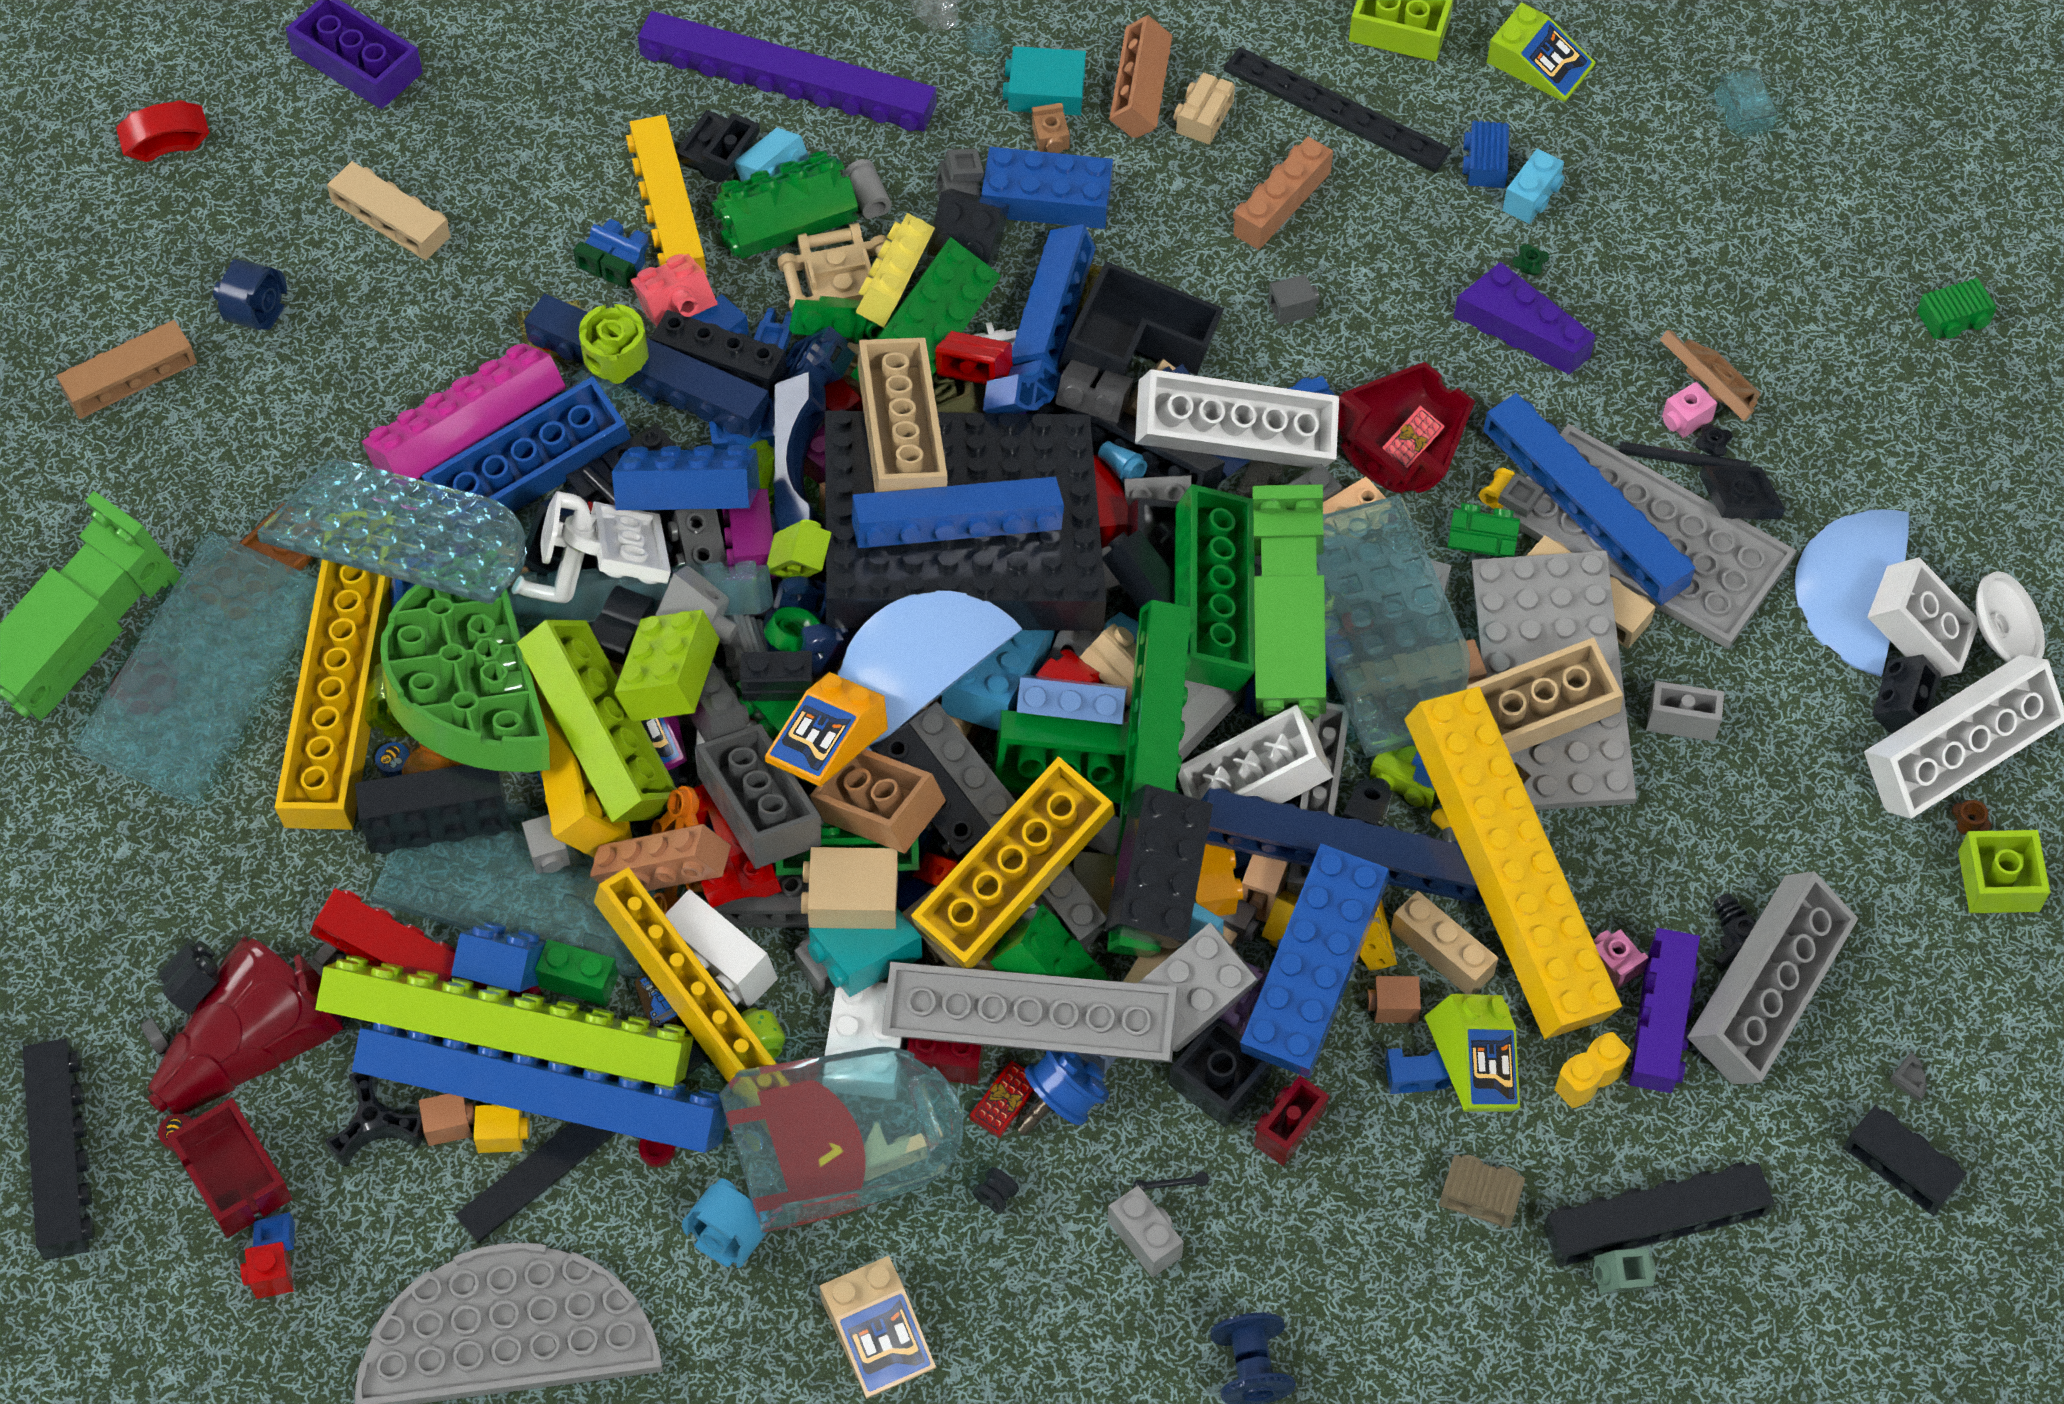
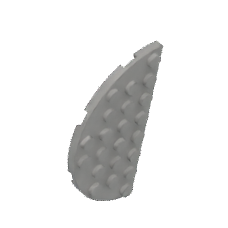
M497 1244L459 1254L454 1257L455 1260L444 1264L433 1272H425L392 1302L372 1331V1339L365 1352L363 1361L360 1362L355 1387V1404H422L663 1372L657 1340L645 1313L633 1294L608 1270L577 1253L571 1252L569 1254L560 1250L550 1249L543 1244Z

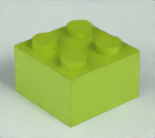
M2038 830L1968 831L1958 850L1969 913L2040 912L2050 894V888Z

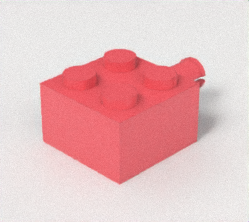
M689 254L674 255L666 261V264L657 268H646L637 274L638 277L631 279L643 311L656 327L667 310L680 313L685 317H691L717 305L704 270Z

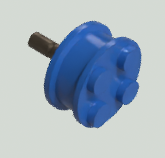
M1046 1051V1055L1037 1064L1030 1063L1025 1068L1026 1078L1041 1100L1022 1119L1024 1123L1018 1131L1022 1135L1027 1136L1040 1122V1119H1043L1051 1110H1054L1061 1117L1075 1125H1083L1088 1120L1087 1112L1096 1103L1103 1104L1109 1098V1092L1102 1081L1105 1077L1103 1071L1091 1061L1086 1063L1078 1054Z

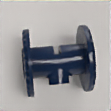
M1265 1312L1240 1314L1224 1319L1211 1328L1210 1337L1212 1342L1222 1346H1233L1238 1379L1226 1384L1220 1390L1221 1399L1226 1404H1267L1281 1400L1294 1391L1296 1383L1292 1376L1273 1373L1267 1340L1278 1336L1285 1329V1323L1281 1316Z

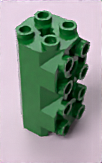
M818 151L810 154L807 160L801 162L793 160L782 163L779 166L781 172L775 176H769L767 170L752 173L750 179L741 182L731 180L721 185L722 192L717 195V200L712 202V209L716 219H721L724 230L720 231V237L725 249L730 248L734 257L737 256L741 260L797 241L798 234L815 235L856 221L858 216L854 212L858 211V205L849 176L843 177L839 171L845 169L842 161L835 156L828 157L826 151Z

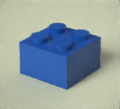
M485 922L482 926L475 925L473 929L461 932L459 935L451 975L516 992L524 991L538 985L535 968L547 941L539 939L540 934L532 931L519 930L518 934L505 931L506 926L500 923Z

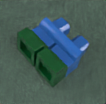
M609 219L602 227L594 224L590 231V237L586 242L580 241L573 249L576 268L599 278L603 276L604 280L628 289L632 284L631 279L636 278L646 263L644 254L649 246L648 236L636 230L629 238L622 236L624 234L623 226L613 219Z

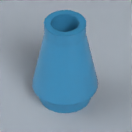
M1110 441L1105 442L1098 451V457L1110 467L1122 482L1128 478H1142L1147 470V463L1141 454L1117 446Z

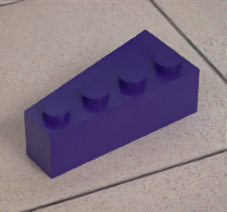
M1501 262L1457 296L1454 319L1462 323L1467 322L1487 335L1491 334L1506 341L1507 345L1516 349L1520 348L1532 354L1534 358L1569 375L1591 357L1596 335Z
M1662 928L1656 929L1647 954L1649 959L1644 970L1628 1084L1630 1086L1672 1094L1675 1084H1682L1686 1062H1682L1680 1059L1682 1051L1687 1050L1689 1042L1687 1036L1690 1030L1685 1028L1687 1019L1691 1018L1694 998L1690 996L1698 975V966L1695 965L1700 940L1699 935Z

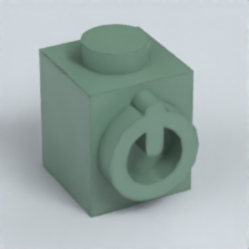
M1648 1248L1614 1250L1594 1256L1593 1276L1598 1284L1599 1294L1630 1292L1654 1286L1656 1267Z

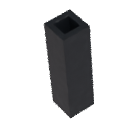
M1140 529L1129 537L1123 532L1108 544L1112 550L1102 557L1103 562L1139 610L1151 600L1175 604V575Z

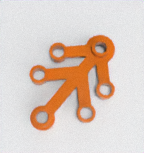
M681 786L671 791L667 801L668 811L661 819H656L653 822L652 835L699 825L695 815L699 809V799L692 787ZM701 881L685 884L687 890L704 892ZM678 885L666 887L664 893H656L653 896V900L664 914L680 899L676 896Z

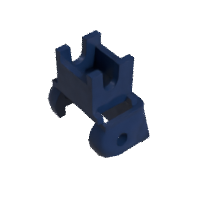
M794 576L782 580L778 587L773 609L767 611L762 624L763 639L767 652L780 651L773 647L765 638L764 628L768 620L780 608L799 607L811 612L820 621V624L804 627L801 631L803 638L801 651H812L814 678L826 675L829 672L834 673L836 666H839L840 661H843L850 642L860 628H831L826 625L825 582L822 584L821 580H812L804 576ZM819 593H824L825 597L821 611L815 612Z

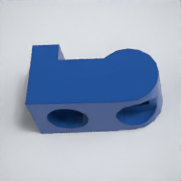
M1402 1048L1387 1049L1385 1066L1390 1094L1442 1090L1451 1085L1452 1081L1439 1050L1432 1051L1426 1056L1403 1057Z

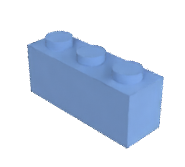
M1022 675L1020 677L1017 712L1123 724L1128 687Z

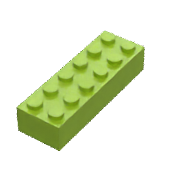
M544 620L519 640L517 645L522 652L524 663L531 669L538 682L540 693L547 699L554 713L556 723L564 731L570 743V750L581 763L586 773L587 782L594 788L599 797L603 812L610 818L612 823L654 819L668 808L669 794L677 788L641 721L632 722L615 695L614 691L618 678L587 620Z

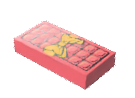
M1419 406L1382 448L1405 467L1409 468L1417 456L1429 446L1445 426L1422 406Z

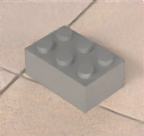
M1212 923L1206 925L1138 982V984L1179 988L1173 1051L1176 1052L1181 1050L1261 983L1256 974Z

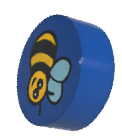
M391 742L378 749L375 755V762L381 774L387 777L403 775L409 769L411 757L408 749L403 744Z

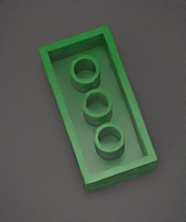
M1001 710L992 772L1008 792L1025 793L1059 756L1111 802L1121 803L1129 723L1114 724Z

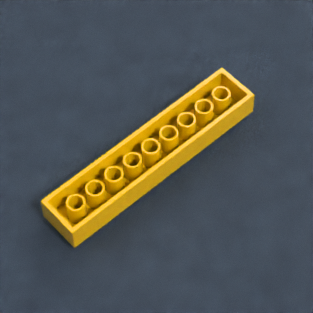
M330 516L274 807L284 828L353 830L357 810L355 783L362 782L382 670L381 636L382 632L385 631L388 624V616L392 611L389 587L394 573H399L405 540L396 517Z
M1480 686L1419 702L1404 719L1544 1040L1605 1021L1623 1006Z

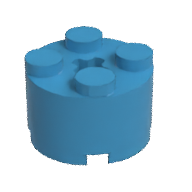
M721 1178L716 1184L708 1187L682 1221V1229L686 1236L692 1232L698 1239L694 1246L700 1252L725 1267H729L734 1262L737 1263L736 1268H740L769 1231V1224L765 1217L768 1211L758 1213L753 1200L756 1198H747L737 1191L730 1181Z

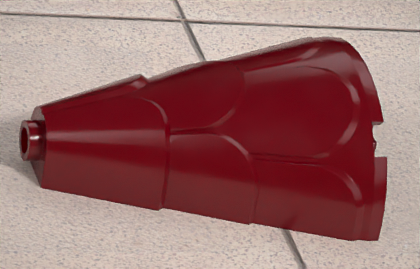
M243 936L236 943L235 947L229 951L217 972L220 981L194 1008L182 1032L176 1033L147 1089L150 1095L147 1097V1100L161 1114L166 1110L172 1115L184 1114L235 1091L236 1086L279 1067L281 1063L329 1041L332 1036L338 1033L301 994L295 971L277 954L254 938L249 940L246 936Z

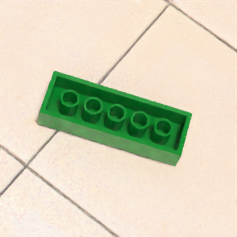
M950 237L877 339L925 338L932 376L937 370L936 346L942 340H945V337L951 331L960 333L964 331L1001 275ZM857 365L850 376L860 382Z
M1194 484L1189 486L1176 505L1175 604L1192 607L1191 619L1194 621V631L1191 639L1188 641L1187 652L1191 654V665L1189 671L1185 674V680L1239 692L1255 672L1253 499Z

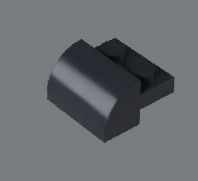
M706 110L676 150L678 161L703 171L704 177L709 180L722 182L728 178L735 168L736 160L748 150L759 135L760 125L735 113L726 118Z

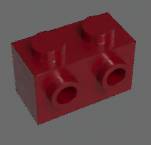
M1299 1075L1291 1087L1286 1085L1280 1091L1274 1102L1277 1105L1271 1113L1265 1112L1253 1129L1257 1132L1254 1146L1284 1167L1325 1113L1330 1095Z

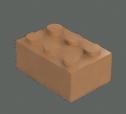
M867 749L859 753L821 787L817 786L810 795L825 823L902 853L907 852L946 801L932 773Z

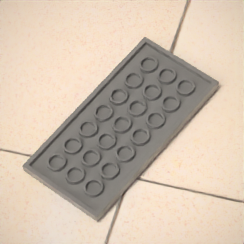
M1567 424L1560 433V436L1569 444H1573L1590 465L1597 467L1602 476L1613 487L1618 488L1635 509L1641 510L1647 520L1658 531L1663 532L1668 537L1670 543L1681 554L1687 555L1696 567L1690 586L1662 606L1650 597L1608 555L1610 577L1618 579L1623 586L1637 595L1646 597L1658 610L1729 649L1795 558L1797 550L1739 518H1722L1716 506L1576 427ZM1529 476L1526 477L1527 479L1534 482ZM1545 492L1527 518L1514 512L1513 517L1520 518L1519 530L1537 541H1540L1546 535L1552 540L1562 543L1572 553L1604 551Z
M1607 551L1472 560L1471 568L1480 656L1487 672L1486 678L1594 637L1623 693L1621 711L1619 713L1510 754L1514 763H1519L1532 775L1525 782L1524 787L1534 809L1546 810L1635 804L1636 790Z

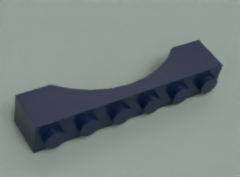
M806 372L775 384V399H773V408L775 410V425H773L775 437V451L773 452V461L775 463V478H773L775 504L772 508L775 517V532H773V537L775 533L803 519L816 521L825 530V520L813 509L805 492L804 466L811 440L825 417L826 389L810 372Z

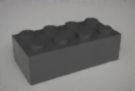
M762 724L696 745L697 775L755 869L811 850V847L821 846V817L793 774L765 762V755L773 742Z

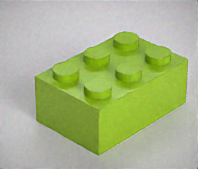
M1357 0L1351 17L1349 41L1437 62L1451 19L1454 0Z
M703 609L650 616L640 620L614 691L632 722L695 713L720 640Z

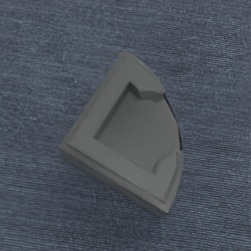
M1910 1052L1889 1081L1919 1102L1922 1100L1927 1089L1926 1077L1922 1069L1923 1065Z

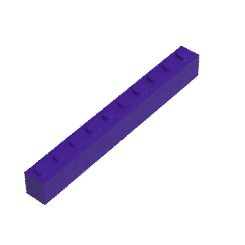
M655 11L650 12L638 35L640 55L650 61L656 62L660 60L671 63L679 69L690 68L700 71L708 77L719 76L727 78L734 84H749L758 87L764 92L775 91L785 94L793 100L804 99L812 101L820 107H834L843 110L849 115L860 114L871 117L878 123L889 122L897 124L908 131L919 130L925 132L937 106L936 87Z

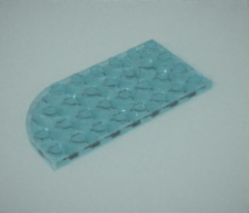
M333 457L257 531L259 542L491 605L523 569L527 553L525 535L520 521L511 510L496 500Z
M1401 495L1324 514V554L1317 555V575H1324L1326 662L1366 758L1415 745L1404 720L1419 702L1466 690L1470 671V654L1465 638Z
M507 802L511 830L503 831L494 836L479 835L467 837L459 842L444 841L432 843L424 848L409 847L395 850L390 853L370 895L372 903L464 930L473 929L475 925L482 926L485 922H495L505 925V931L518 934L519 930L536 932L540 934L539 939L547 941L549 939L615 958L619 975L637 979L640 972L638 961L594 903L600 883L590 877L594 864L593 857L583 854L580 850L566 844L570 865L564 866L559 871L553 873L544 872L536 875L522 822L549 814ZM655 890L647 891L657 904Z

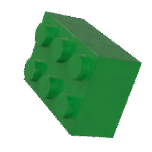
M1042 903L1019 917L1007 930L990 960V963L996 970L1001 972L1112 981L1107 976L1105 970L1093 961L1084 951L1082 945L1064 929L1058 918L1050 913Z

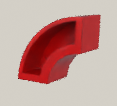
M183 100L156 104L131 112L116 127L123 155L144 162L153 161L158 156L168 152L195 150L210 133L202 106Z

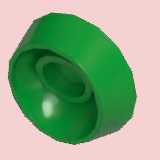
M799 607L780 608L766 623L764 628L765 638L773 647L780 651H801L803 645L802 628L820 624V621L814 614Z

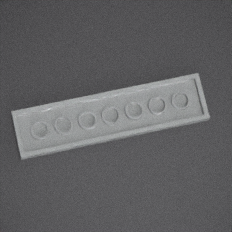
M890 962L882 1035L1172 1063L1179 988Z

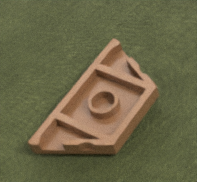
M1671 330L1665 332L1660 341L1688 367L1686 369L1687 373L1694 379L1703 381L1709 387L1708 393L1714 399L1722 403L1724 402L1743 421H1746L1754 412L1753 408L1756 406L1757 399L1761 393L1717 351L1704 347L1689 338L1683 343L1675 332Z

